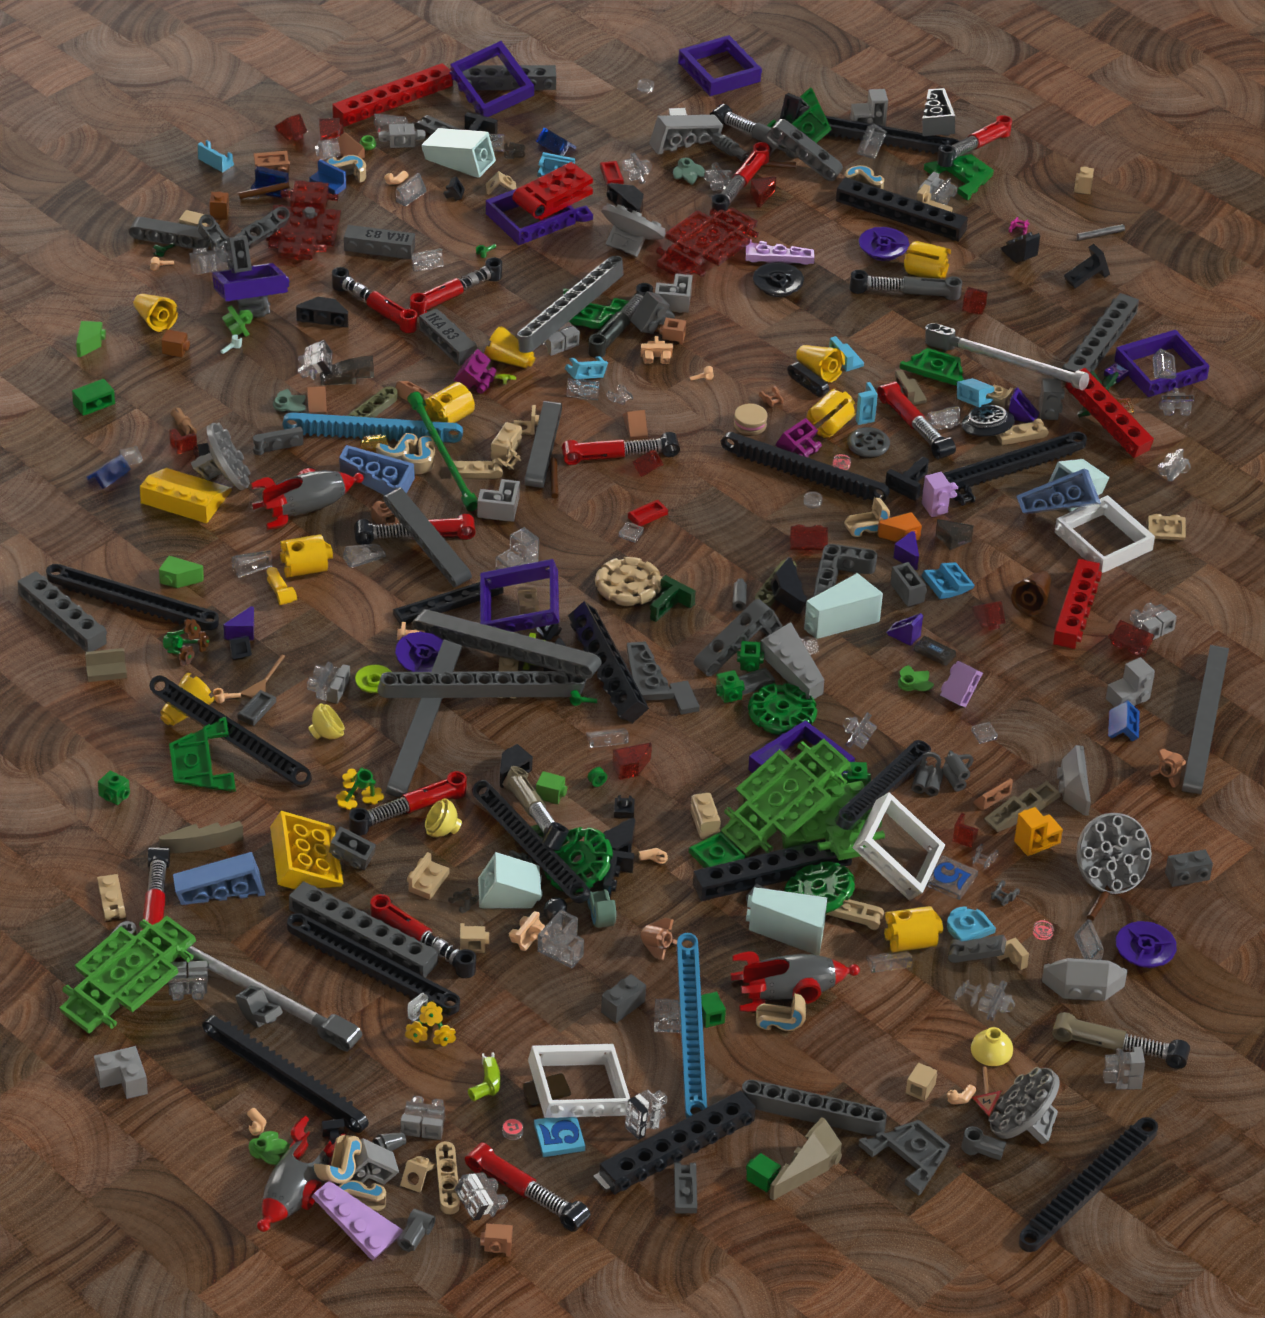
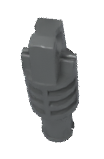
M717 132L712 134L711 143L729 156H735L744 162L748 155H750L749 152L741 149L738 143L727 136Z

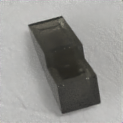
M373 355L351 358L333 364L332 373L325 375L323 371L320 373V384H356V378H374Z

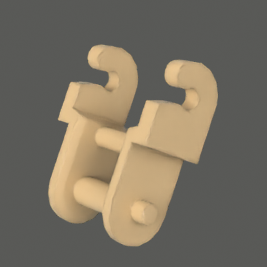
M507 445L506 447L510 450L511 456L507 461H502L500 458H497V460L504 466H509V470H514L513 466L518 460L521 461L519 455L516 456L517 452ZM514 456L515 459L511 462V464H509L508 462Z

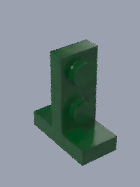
M664 575L661 578L660 593L662 595L650 605V619L657 622L678 602L692 608L695 605L696 590Z

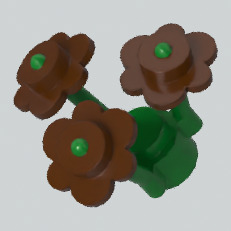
M186 619L183 630L167 632V635L163 638V647L168 653L178 655L180 666L189 665L195 656L194 651H192L193 647L190 645L183 646V644H198L200 652L206 651V647L209 645V637L206 636L205 631H200L201 628L195 619ZM186 633L188 639H182L179 635Z

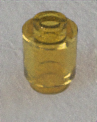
M381 434L363 436V440L360 441V447L363 450L376 453L378 443L388 446L387 438Z

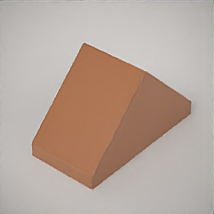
M325 386L307 387L309 414L326 415Z
M645 410L624 413L623 419L630 440L648 438Z

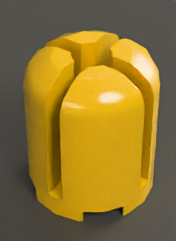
M914 241L908 246V254L904 258V267L908 274L922 278L942 279V277H946L949 268L947 256L951 254V249L920 241Z
M832 389L809 409L806 418L814 426L829 414L830 417L817 428L816 435L824 438L831 437L856 415V413L854 414L855 409L853 406L855 402L846 391L842 393Z

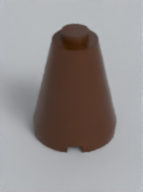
M1038 571L1016 583L1011 594V601L1014 607L1020 612L1028 613L1027 615H1036L1042 612L1048 601L1051 586L1050 575L1045 571Z

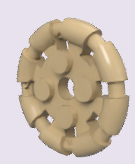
M624 557L621 560L617 558L612 559L602 565V569L597 571L595 577V585L598 587V592L606 600H612L622 606L648 603L661 591L662 577L659 570L647 561L645 563L642 559L636 557Z

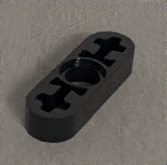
M795 362L788 366L789 376L816 396L822 397L829 392L827 382L801 363Z

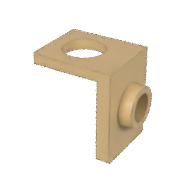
M499 171L486 183L488 195L499 184L509 191L517 189L516 182L510 176L504 175Z
M532 405L531 421L514 420L515 425L527 426V429L522 430V434L535 435V426H538L539 415H536V405Z
M422 1156L408 1160L400 1185L421 1192L427 1171L434 1169L436 1164ZM411 1172L419 1176V1182L416 1185H412L408 1181V1175Z

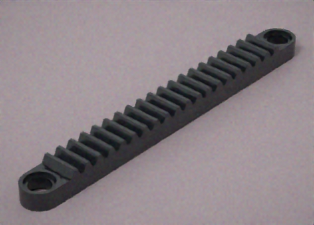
M825 116L832 129L828 133L829 136L832 134L835 137L841 135L842 138L847 136L848 139L854 137L856 141L860 138L861 142L867 140L868 143L873 141L874 144L879 142L880 145H883V143H886L887 146L892 144L893 147L899 145L901 149L905 146L906 150L912 148L913 151L915 149H918L919 152L925 150V153L931 151L932 154L938 153L939 146L941 145L952 146L960 142L954 138L937 135L923 136V133Z
M1077 431L945 472L943 475L949 483H956L958 486L957 490L960 491L966 484L973 487L974 483L979 485L981 481L985 483L987 479L991 481L993 477L998 479L999 475L1004 477L1006 473L1010 475L1012 471L1016 473L1018 469L1020 471L1024 468L1029 469L1030 466L1041 465L1043 461L1047 463L1048 460L1052 462L1055 458L1058 460L1061 456L1066 457L1067 454L1071 456L1073 452L1085 448L1087 436Z
M727 432L721 439L722 447L729 452L737 454V457L744 456L745 460L750 458L751 462L757 461V464L770 465L771 469L776 467L777 471L782 469L783 473L790 472V475L803 476L804 480L810 479V482L816 481V484L823 483L824 487L829 485L830 489L835 487L836 491L850 492L851 496L856 494L857 498L862 496L863 500L880 498L884 502L890 493L888 486L882 482L734 432ZM727 439L732 440L734 445L730 444ZM876 489L881 490L883 495L878 494Z
M52 564L46 569V577L49 582L60 585L63 589L67 587L69 591L82 592L84 596L87 593L89 597L95 596L97 600L99 598H102L104 602L109 600L110 604L115 602L117 606L122 604L124 608L127 606L131 610L136 608L137 612L142 610L144 614L149 612L151 616H154V614L158 618L162 616L166 621L169 618L171 622L177 621L179 625L184 623L186 619H195L200 628L205 630L216 629L219 625L217 612L61 564ZM59 572L60 574L52 575L51 573ZM206 619H213L214 621H212V622H206L205 620H206Z
M159 675L151 679L150 690L166 704L182 712L185 716H188L203 727L218 722L222 717H226L229 736L220 737L221 739L232 744L241 752L252 757L255 761L257 760L260 764H263L266 768L271 769L274 773H277L280 777H283L297 787L304 788L311 783V772L301 763L166 677ZM158 682L165 683V687L161 691L155 690V685ZM305 772L307 774L304 781H297L296 776L298 773Z
M914 741L840 809L835 818L836 824L842 829L851 830L868 816L877 799L888 792L892 793L908 776L917 770V767L921 764L922 756L927 752H931V747L924 741Z
M486 780L476 782L472 788V794L575 903L580 904L587 901L591 894L590 889L553 849L542 842L543 839L489 782ZM487 787L486 792L484 794L479 795V791L482 788ZM583 888V893L575 896L576 891Z
M295 913L288 917V932L300 938L303 943L307 942L310 947L314 945L316 950L321 949L322 953L327 952L329 957L333 955L337 961L340 959L343 964L348 963L350 968L354 966L356 971L360 969L362 974L365 975L367 973L370 978L375 977L377 982L381 980L383 985L388 984L391 989L394 987L397 992L402 991L403 995H409L410 999L416 998L422 993V1003L424 1006L429 1002H434L437 1007L440 1006L442 1008V1013L453 1015L459 1012L460 997L456 993L304 914ZM294 922L302 923V925L298 927L293 926L292 924ZM447 1001H453L455 1005L447 1006L444 1003Z
M214 1015L209 1016L202 1022L204 1031L212 1039L335 1120L344 1119V1126L350 1130L361 1133L368 1127L367 1117L360 1110L353 1107V1101L346 1102L345 1096L340 1098V1093H333V1088L327 1089V1084L321 1085L320 1080L314 1081L313 1075L308 1076L307 1071L301 1072V1067L295 1068V1063L288 1064L287 1058L282 1060V1055H276L275 1050L269 1051V1046L263 1047V1043H257L256 1038L250 1039V1034L244 1035V1030H238L237 1025L231 1027L230 1021L224 1022Z
M1144 1117L1139 1119L1133 1126L1130 1125L1129 1129L1125 1130L1124 1134L1120 1135L1113 1145L1110 1144L1109 1148L1105 1149L1098 1159H1094L1093 1163L1089 1164L1088 1168L1084 1169L1077 1179L1074 1178L1072 1183H1069L1067 1188L1062 1190L1061 1194H1057L1056 1199L1053 1198L1051 1203H1048L1046 1208L1041 1210L1040 1214L1037 1213L1035 1219H1031L1030 1223L1020 1233V1248L1026 1252H1034L1049 1240L1157 1136V1122L1152 1118ZM1149 1126L1152 1128V1131H1144L1141 1127ZM1032 1237L1036 1242L1028 1243L1024 1238Z

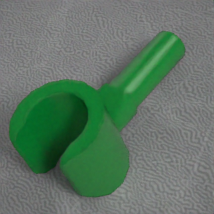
M496 244L489 247L479 245L476 247V254H480L482 258H485L487 252L496 248Z
M577 690L570 692L572 697H569L574 706H578L582 702L597 703L596 698L581 697Z

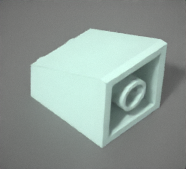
M1084 459L1057 462L1049 482L1085 468L1090 473L1097 494L1100 495L1103 493L1109 477ZM1076 507V508H1069V509H1067V510L1073 511V510L1077 509L1078 507Z
M495 852L478 877L479 908H533L535 903L540 901L543 892L540 885L542 880L540 866Z

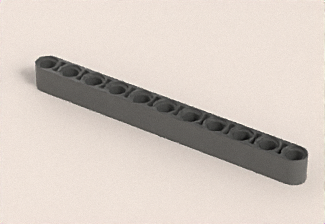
M611 256L521 329L517 333L519 351L523 353L534 351L624 275L622 257Z
M427 609L422 610L412 622L414 630H423L425 633H431L443 640L585 679L591 678L602 663L601 659L593 653Z
M444 639L431 672H453L462 645ZM443 698L420 699L385 793L399 798L407 793Z
M1210 645L1182 787L1183 792L1202 794L1229 648Z
M559 671L385 672L380 677L377 692L384 698L572 697L570 692L577 690L582 695L587 679Z

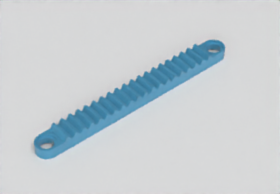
M292 412L285 414L282 423L284 429L302 427L303 435L309 433L310 436L313 434L317 436L323 434L324 437L327 435H331V437L338 435L341 438L344 435L346 438L352 436L354 439L357 436L360 439L364 437L370 439L373 437L375 440L381 438V440L388 438L389 441L392 439L399 441L407 433L415 434L418 439L423 436L431 437L424 422L416 420ZM294 420L296 424L291 425L287 421ZM432 422L442 442L455 443L462 439L463 428L457 423ZM454 430L457 431L459 434L452 435L449 432Z
M683 933L677 940L684 1104L685 1115L688 1118L693 1115L690 1112L693 1107H698L701 1110L707 1108L698 939L692 933ZM691 941L693 946L685 948L682 946V942Z

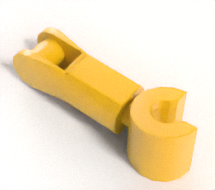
M275 567L268 568L266 570L268 575L267 582L274 590L279 606L297 600L294 588L287 587L278 569Z

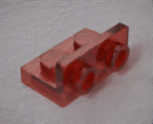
M798 524L790 528V550L823 551L824 547L828 545V527H823L822 525L805 527Z
M1119 620L1113 634L1110 633L1108 636L1113 646L1120 649L1125 647L1129 653L1135 656L1139 654L1145 656L1155 637L1154 634L1122 620Z

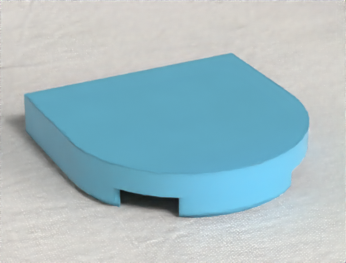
M965 906L958 907L951 911L947 919L949 933L954 939L960 941L983 938L996 931V927L978 909H967Z

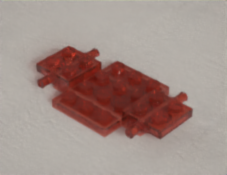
M295 181L291 191L281 190V197H291L290 206L273 205V210L278 207H285L289 210L290 216L284 227L266 238V241H269L268 248H278V258L313 260L316 252L327 253V246L335 245L341 210L326 209L328 200L338 201L339 194H329V183ZM307 207H313L317 216L308 219L305 217L303 210ZM277 215L278 218L284 219L283 216Z
M732 207L727 211L711 209L709 212L710 216L697 210L666 232L665 238L674 244L669 246L667 251L661 247L657 248L656 253L663 256L657 260V267L674 276L675 274H697L704 277L706 271L700 268L705 265V260L720 266L750 244L751 238L747 235L755 239L758 237L759 232L753 230L757 227L758 221Z

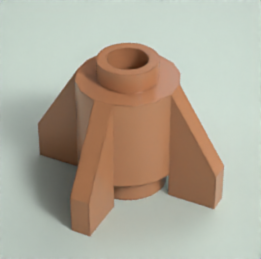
M1161 749L1157 751L1161 761L1159 768L1151 771L1149 774L1154 776L1161 773L1165 777H1170L1169 782L1172 788L1179 785L1181 771L1184 769L1186 761L1178 753Z
M660 919L646 925L641 931L643 944L655 958L664 960L666 950L663 948L669 947L671 943L677 944V940L672 939V933L668 931V929H672L673 919Z

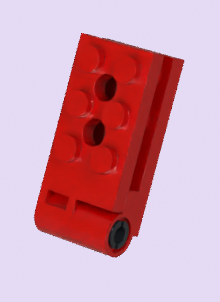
M570 162L519 187L513 193L512 200L534 218L542 220L592 195L593 188L589 185L593 183V178L576 164Z

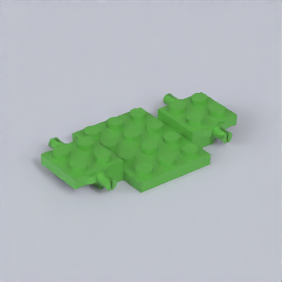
M824 738L811 748L805 742H800L798 748L802 752L793 760L779 749L736 788L737 792L746 802L735 812L731 807L725 809L724 813L730 818V821L721 829V832L747 857L759 847L763 848L766 853L772 851L773 846L767 840L777 831L776 828L786 838H789L832 799L830 794L824 790L831 782L836 781L841 787L847 784V780L841 776V773L851 764Z
M851 765L845 771H851ZM833 781L824 788L832 799L799 828L806 842L825 838L826 842L818 843L819 851L830 849L831 852L836 854L838 860L861 856L852 847L867 817L851 830L840 828L836 824L835 818L840 809L865 787L862 781L844 784V787ZM881 820V822H880L878 828H881V827H882V820ZM884 831L875 832L872 839H885Z
M168 916L154 925L143 919L139 923L143 930L136 936L120 926L75 965L76 970L85 976L86 979L74 989L69 985L63 987V993L67 994L69 998L59 1007L61 1013L87 1033H91L102 1023L113 1029L117 1022L110 1015L120 1008L119 1003L133 1013L179 973L177 967L171 964L176 958L181 956L187 962L192 961L194 956L187 949L196 942L195 936Z

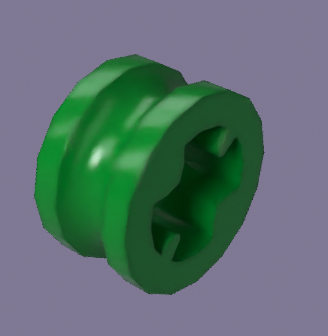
M596 767L588 773L587 778L594 787H599L606 782L608 776L601 767Z

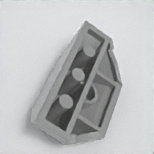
M1076 745L1062 759L1061 767L1057 768V779H1061L1059 781V792L1062 793L1065 803L1083 815L1089 816L1091 799L1084 746Z
M1066 958L1052 964H1045L1042 982L1065 999L1105 1001L1125 987L1127 969L1121 968L1108 960Z

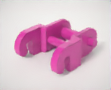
M1016 217L1011 222L1009 232H1012L1015 227L1023 228L1022 235H1025L1030 224L1028 219L1022 221Z

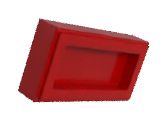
M617 161L600 163L606 185L608 183L624 184Z
M659 500L628 512V518L638 528L668 515V509Z

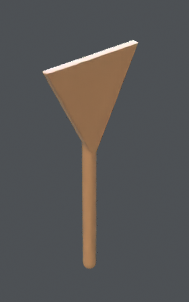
M282 654L262 681L240 692L241 695L252 699L260 690L266 692V682L285 655Z

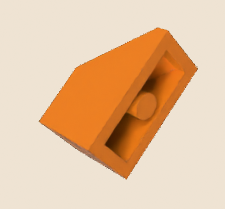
M910 512L879 521L877 535L880 538L898 542L911 531H915L916 540H920L922 525L914 514Z

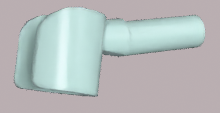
M233 335L231 343L220 352L224 354L232 348H240L242 338L238 339V335Z

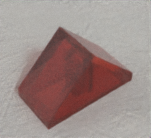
M777 177L751 179L750 194L757 207L761 208L776 191Z

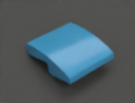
M956 562L941 563L939 569L924 570L921 575L939 599L963 594L975 586Z

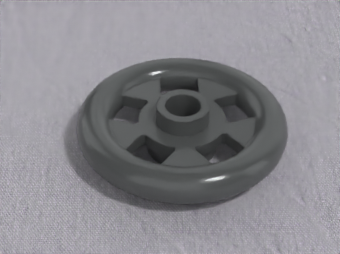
M863 427L849 434L847 445L853 453L862 457L872 458L886 453L890 447V440L879 429ZM878 441H882L883 445L878 444Z

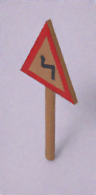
M983 1066L985 1094L974 1096L972 1099L990 1118L1003 1091L989 1093L987 1067Z

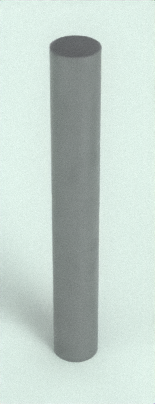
M1122 224L1077 234V240L1125 231V226Z

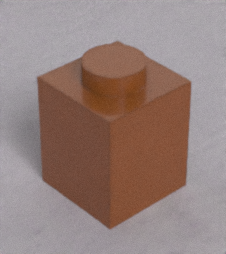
M211 192L209 202L210 215L214 219H227L229 212L228 193Z
M167 329L161 340L162 354L183 357L185 351H188L190 347V341L187 339V333Z

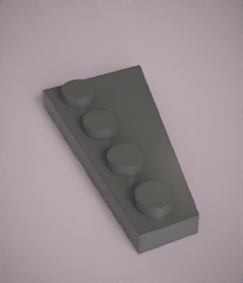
M627 643L626 649L631 676L644 700L674 699V692L669 688L666 677H663L661 668L654 661V656L647 643Z

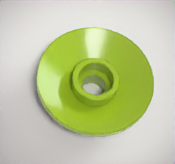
M381 665L365 666L356 673V685L365 692L378 693L377 689L381 675L385 672H391V670Z

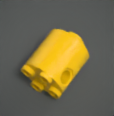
M454 382L426 398V406H424L432 422L456 423L473 413L475 409L471 392L460 382Z
M321 534L280 541L282 550L280 552L281 563L286 565L284 567L286 578L328 571V559H333L331 545L324 541Z
M931 906L885 912L888 928L884 929L886 941L890 940L891 952L937 946L938 935L943 932L941 918Z

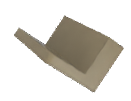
M903 370L896 371L895 381L899 384L901 392L913 405L926 403L927 399L914 378L907 379Z
M123 648L85 653L88 682L127 678Z

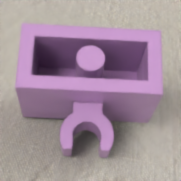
M942 472L925 476L922 505L931 517L948 513L949 498L957 496L955 490L958 489V486L954 482L949 483Z
M957 661L951 667L950 676L942 685L940 695L960 706L966 707L983 673Z

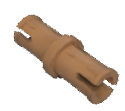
M174 408L171 411V416L177 422L178 428L182 429L188 438H191V435L194 437L197 430L191 424L190 418L185 416L180 408H176V410Z

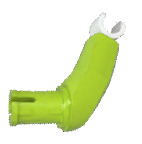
M493 1052L491 1057H485L484 1053L482 1054L484 1080L483 1083L468 1089V1095L472 1101H476L488 1094L494 1096L499 1091L500 1070Z

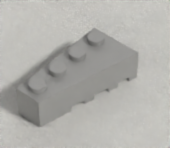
M715 115L657 116L649 144L657 154H662L665 150L674 151L677 150V147H690L697 142L699 144L710 142L712 134L716 132L721 134L723 124Z
M791 622L761 640V652H764V659L789 684L796 685L801 691L805 692L806 699H809L810 695L816 699L823 694L824 678Z

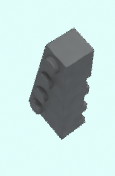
M945 88L928 89L923 116V136H949L950 134H955V114Z

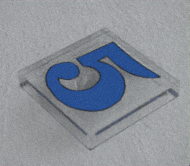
M942 855L926 886L960 900L978 876V870Z

